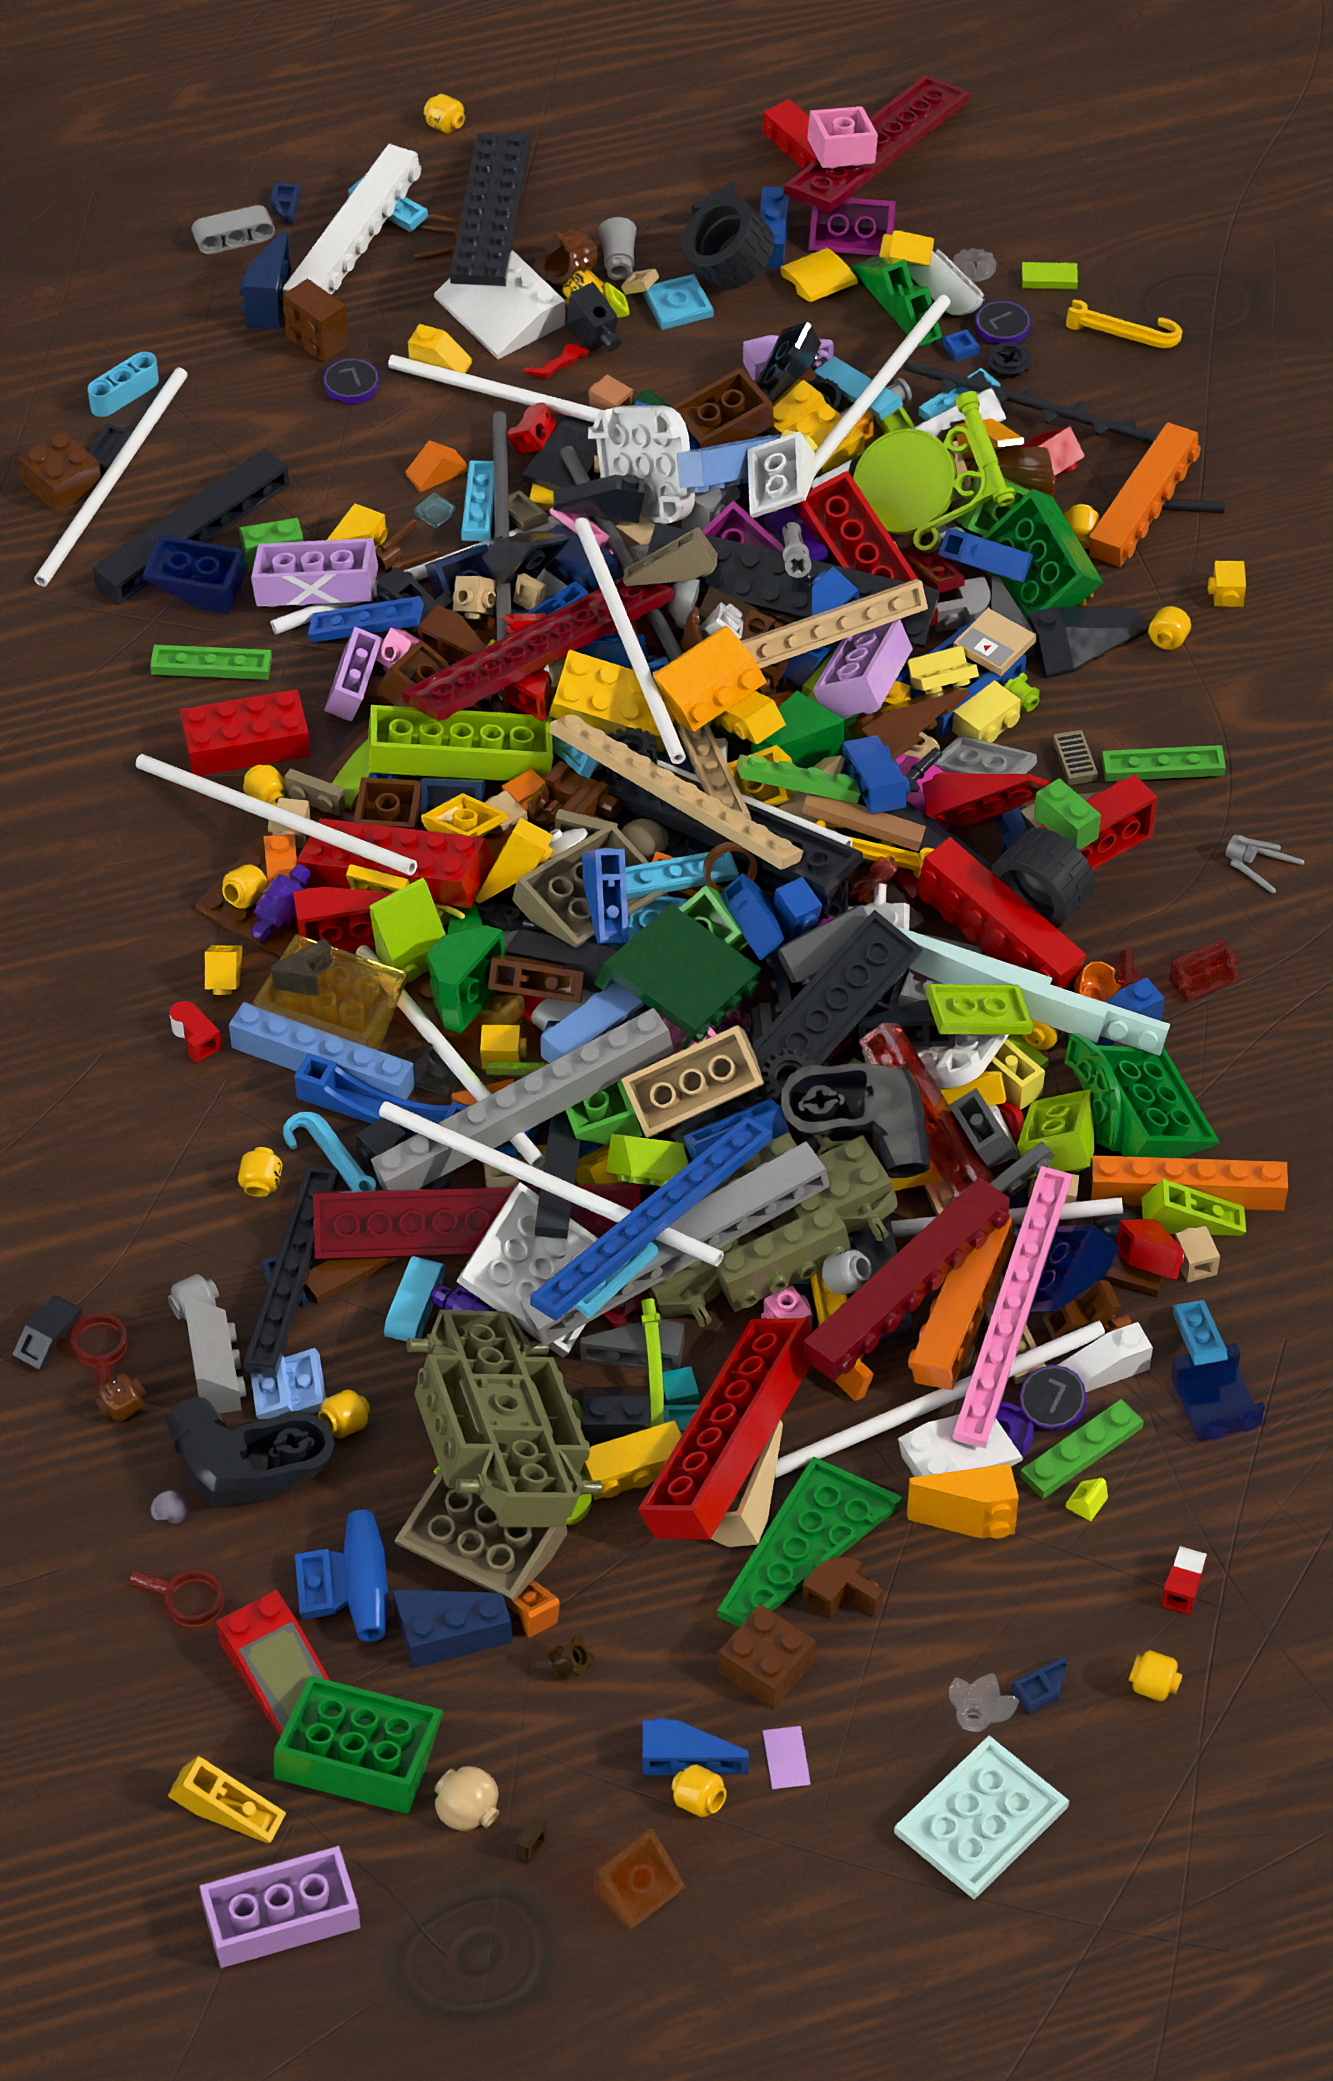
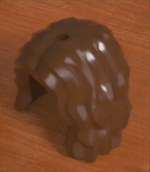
M569 228L562 232H554L553 236L560 243L548 252L547 257L536 258L533 267L544 281L563 286L576 271H592L597 263V247L593 244L592 239L588 237V234L579 228Z

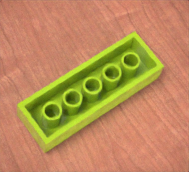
M371 705L368 728V773L511 781L532 769L540 777H546L551 771L553 760L552 734L549 733L552 717L548 716L547 720L541 722L531 714L460 710L452 714L450 718L438 722L414 707Z

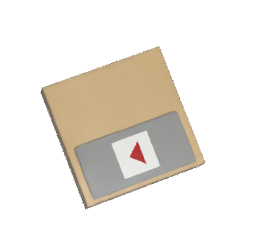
M987 608L953 642V647L962 646L965 657L1002 676L1036 642V634Z

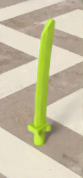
M645 1299L641 1301L643 1310L641 1321L642 1326H645L648 1352L651 1427L664 1424L662 1360L658 1329L660 1315L656 1313L654 1299Z

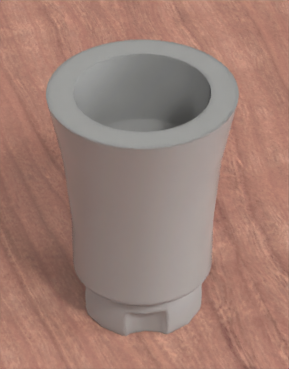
M614 217L607 219L601 223L598 229L603 248L604 266L608 277L613 280L627 279L633 272L634 241L637 229L635 224L627 218Z

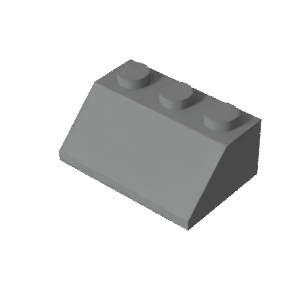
M192 1297L183 1298L198 1396L209 1400L219 1414L241 1410L240 1397L246 1396L243 1376H236V1369L242 1368L239 1349L232 1350L231 1342H237L234 1322L227 1323L226 1311L224 1309Z

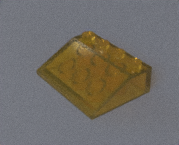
M296 934L254 999L253 1005L378 1050L408 979V972Z

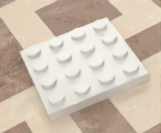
M520 1182L512 1191L456 1282L495 1310L506 1311L512 1314L519 1327L539 1340L525 1318L520 1301L525 1299L531 1292L538 1290L599 1238L571 1218L567 1239L534 1236L539 1195ZM586 1324L548 1344L549 1348L564 1358L571 1350Z

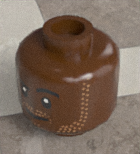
M119 1373L98 1387L97 1393L99 1396L95 1398V1401L108 1421L113 1418L116 1422H123L143 1409L144 1401L141 1396L147 1392L137 1377L130 1379L125 1373Z

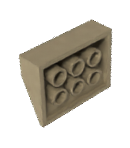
M613 823L517 879L512 901L531 922L575 948L596 936L583 884L582 853L593 849H624L625 867L649 863ZM654 892L644 897L628 899V916L667 892Z
M439 1470L396 1537L395 1543L492 1592L502 1593L504 1598L513 1602L551 1561L568 1533L566 1524L564 1527H500L495 1512L480 1498V1495L476 1493L458 1494L456 1488H447L441 1470Z

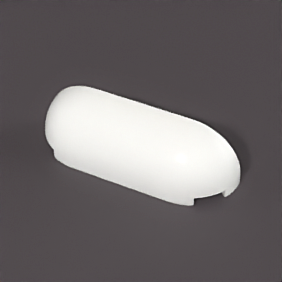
M938 249L935 253L932 251L929 266L907 265L912 279L919 286L928 287L930 296L935 301L940 295H945L949 298L950 305L945 310L949 314L966 315L972 313L980 307L984 300L982 298L984 296L982 291Z

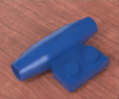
M356 1510L347 1516L343 1554L330 1551L329 1549L295 1554L299 1612L302 1620L334 1615L338 1610L349 1605L358 1638L362 1641L373 1642L382 1639L386 1631L389 1594L385 1553L374 1514L368 1510Z

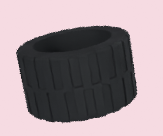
M722 196L703 205L691 217L692 219L685 227L681 244L684 258L710 285L717 289L730 290L748 284L766 267L773 253L774 234L770 226L745 200L739 199L737 196ZM737 234L733 242L723 251L719 252L721 246L730 237Z
M1030 828L1023 832L994 862L990 871L1058 930L1088 901L1095 890L1093 871L1085 856L1068 839L1044 828Z

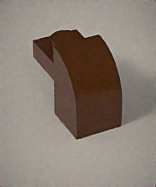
M1099 1280L1081 1300L1060 1298L1042 1318L1052 1340L1096 1321L1101 1322L1105 1334H1107L1112 1329L1109 1320L1121 1308V1305L1110 1281Z
M837 1557L821 1563L803 1583L802 1602L829 1619L832 1618L845 1600L875 1617L882 1608L883 1589L874 1580L862 1577V1562L852 1558Z

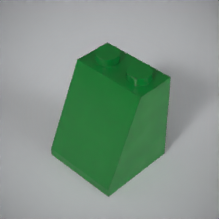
M796 691L778 707L786 725L757 745L751 742V754L777 745L792 758V763L796 767L807 769L814 767L825 757L840 755L843 757L844 719L801 692Z

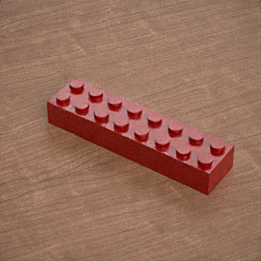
M806 1318L750 1320L638 1509L655 1539L712 1538L811 1366L810 1363L804 1360V1340L813 1333Z

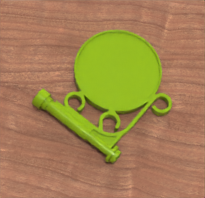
M975 391L962 393L955 399L959 412L965 416L964 420L967 429L961 426L953 427L947 433L943 443L934 435L918 429H900L889 432L878 438L865 450L854 472L853 479L887 532L900 535L914 533V544L924 553L933 552L940 545L941 536L935 528L974 510L977 506L992 498L1000 507L1010 505L1015 501V490L1012 487L1007 488L998 465L999 461L979 413L980 401ZM962 433L967 437L980 472L964 471L957 477L956 464L950 451L956 454H963L970 450L966 443L960 447L953 446L954 437ZM966 479H981V486L977 495L972 490L963 491L962 486ZM956 490L965 498H974L968 504L942 516L950 506ZM932 531L934 535L932 543L922 546L921 537L925 533Z

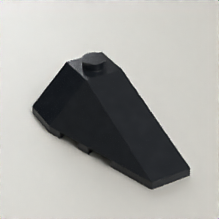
M808 322L781 331L756 382V385L772 404L812 367L819 357L817 351L821 342L812 325Z
M1053 607L1028 613V623L1036 634L1034 654L1046 679L1074 673L1082 668L1083 663L1093 658L1098 660L1104 656L1105 651L1113 647L1120 648L1147 633V627L1137 608Z
M518 930L506 947L505 955L529 958L585 971L583 989L593 993H600L603 990L596 986L595 982L603 964L623 945L618 943L598 944L597 940L590 939L575 948L553 934Z

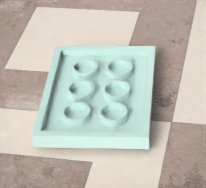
M988 1736L895 1826L894 1833L975 1900L1068 1808L1069 1800L992 1737Z

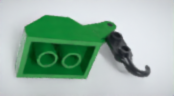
M487 899L482 903L474 901L471 908L451 906L464 913L465 918L460 919L450 914L447 935H443L427 953L433 1000L445 1029L461 1034L498 991L488 989L492 958L499 954L505 955L503 931L487 925L510 932L516 930L548 932L531 922L519 907H511L494 902L491 899Z

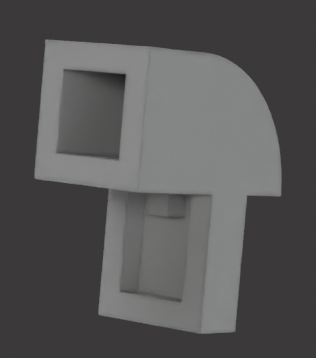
M985 576L965 580V586L956 588L955 600L937 603V622L934 624L937 632L966 626L974 619H977L987 608L990 609L991 592Z

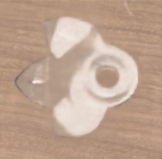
M994 1673L977 1679L971 1685L963 1679L955 1677L949 1688V1699L957 1709V1722L963 1729L970 1732H979L987 1728L990 1723H1000L1008 1720L1015 1713L1018 1706V1698L1007 1695L1000 1696L999 1684ZM971 1714H975V1715L979 1716V1718H978V1719H972V1718H969L968 1716L971 1715Z

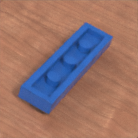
M420 596L313 613L308 636L313 643L350 637L354 627L369 633L388 631L390 628L401 629L419 626L424 603Z

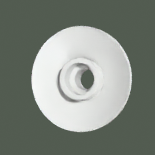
M559 828L551 831L550 834L553 837L548 846L553 850L547 861L584 840L587 836L586 829H572L563 833Z

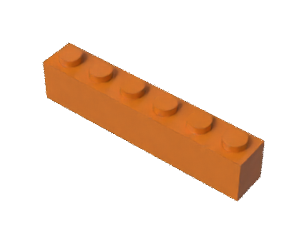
M1169 422L1166 423L1090 534V557L1117 567H1121L1127 558L1132 557L1137 542L1140 538L1143 539L1146 536L1149 524L1153 519L1159 517L1165 500L1171 499L1175 486L1179 480H1184L1191 462H1195L1198 459L1201 451V446L1198 445V432Z
M1092 1156L1090 1201L1121 1197L1122 1203L1131 1206H1142L1141 1198L1162 1179H1166L1242 1205L1245 1210L1284 1211L1288 1192L1287 1162Z
M1009 1218L1001 1229L998 1230L996 1228L988 1236L986 1243L980 1249H974L958 1270L953 1269L945 1277L941 1284L938 1298H934L931 1303L929 1320L920 1329L917 1348L912 1349L909 1355L908 1366L912 1369L915 1383L953 1390L1016 1239L1012 1218Z

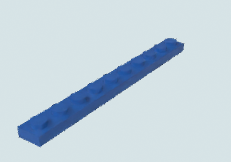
M746 1116L530 1295V1305L557 1321L772 1141V1131Z

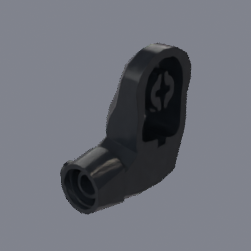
M850 1063L834 1066H803L789 1075L781 1092V1108L785 1118L799 1131L811 1135L839 1133L852 1136L875 1135L877 1138L875 1147L878 1158L889 1178H908L923 1174L929 1170L930 1145L929 1134L926 1133V1116L918 1085L909 1069L869 1063Z
M194 1397L178 1403L171 1409L166 1418L175 1451L180 1456L187 1477L198 1494L212 1507L266 1502L283 1495L315 1477L325 1469L331 1458L335 1443L331 1429L324 1421L305 1411H289L263 1422L250 1423L230 1430L227 1429L226 1423L209 1400L202 1397Z

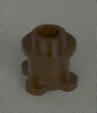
M578 1635L571 1638L569 1645L552 1648L548 1655V1665L551 1672L561 1680H567L573 1674L582 1676L585 1674V1669L595 1663L594 1655L588 1651L584 1645L583 1638Z

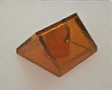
M648 1828L595 1869V1894L631 1930L686 1887L653 1828Z

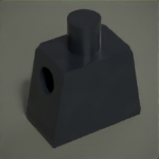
M591 282L571 292L566 327L589 350L595 351L603 346L609 352L616 350L621 344L620 338L616 335L618 317L596 284Z

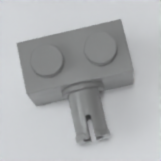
M725 486L722 490L709 489L706 492L695 493V504L692 512L685 519H682V529L691 531L699 526L702 531L732 501L740 498L739 489L736 486Z

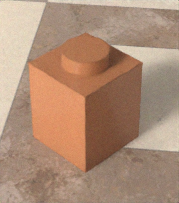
M609 375L594 383L589 389V407L607 410L619 406H632L633 389Z

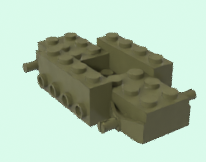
M789 1132L773 1139L709 1194H713L727 1186L730 1181L754 1171L760 1164L770 1162L781 1156L789 1148L797 1146ZM828 1134L813 1135L821 1147L816 1155L827 1170L830 1187L719 1248V1250L724 1252L719 1266L715 1267L707 1262L698 1260L646 1289L650 1297L654 1299L655 1306L662 1318L671 1319L690 1313V1315L694 1314L699 1326L704 1327V1320L707 1325L712 1321V1318L705 1309V1305L716 1298L721 1291H723L734 1312L743 1308H749L769 1295L780 1293L788 1286L800 1280L813 1277L822 1270L824 1261L829 1255L851 1249L848 1233L867 1228V1230L871 1229L877 1241H882V1236L886 1239L889 1232L882 1224V1220L898 1206L892 1181L864 1136L862 1135L848 1141L833 1142ZM762 1228L773 1230L762 1237L756 1235Z
M440 1310L432 1332L427 1334L426 1339H407V1352H426L428 1354L424 1367L420 1368L418 1372V1384L414 1395L447 1488H456L458 1494L476 1493L480 1495V1498L495 1512L500 1527H564L567 1518L572 1516L579 1496L582 1494H601L602 1483H600V1480H582L580 1476L583 1464L589 1458L590 1446L581 1431L580 1419L576 1417L573 1410L571 1396L566 1392L562 1372L558 1371L553 1357H525L528 1355H547L549 1346L544 1347L539 1341H529L528 1336L523 1334L512 1314L506 1311Z

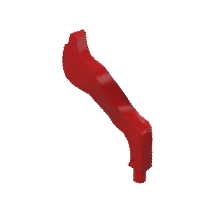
M568 344L565 346L562 355L547 362L542 368H534L533 366L531 368H524V373L531 374L532 377L548 379L554 372L574 364L579 357L588 356V350L575 344Z
M1006 1101L1005 1103L997 1104L996 1106L999 1108L1014 1142H1018L1024 1126L1021 1109Z

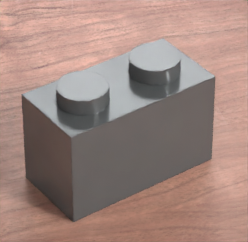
M977 1088L949 1105L974 1148L989 1169L1016 1152Z

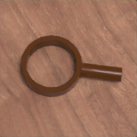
M725 842L714 847L707 854L703 863V874L711 888L718 890L720 893L727 886H721L712 881L711 868L715 860L722 854L730 851L744 853L749 858V869L746 876L754 881L757 874V863L752 853L735 842Z

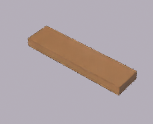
M807 793L801 811L803 814L914 851H919L926 826L884 812L871 814L866 806L809 793Z

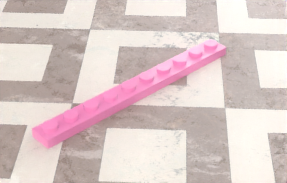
M1043 1166L1040 1168L954 1430L953 1440L986 1449L1069 1192L1073 1174Z

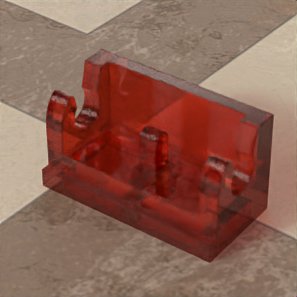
M1225 938L1172 960L1169 981L1187 1004L1240 980L1241 974L1235 967L1241 964L1240 960L1227 944L1228 941Z

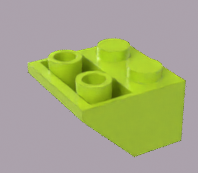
M611 1134L606 1172L617 1174L618 1181L662 1187L688 1165L683 1143Z

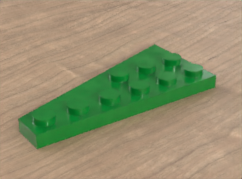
M813 1456L718 1608L717 1617L740 1628L760 1604L771 1611L775 1610L803 1587V1583L817 1566L824 1561L841 1556L903 1505V1497Z

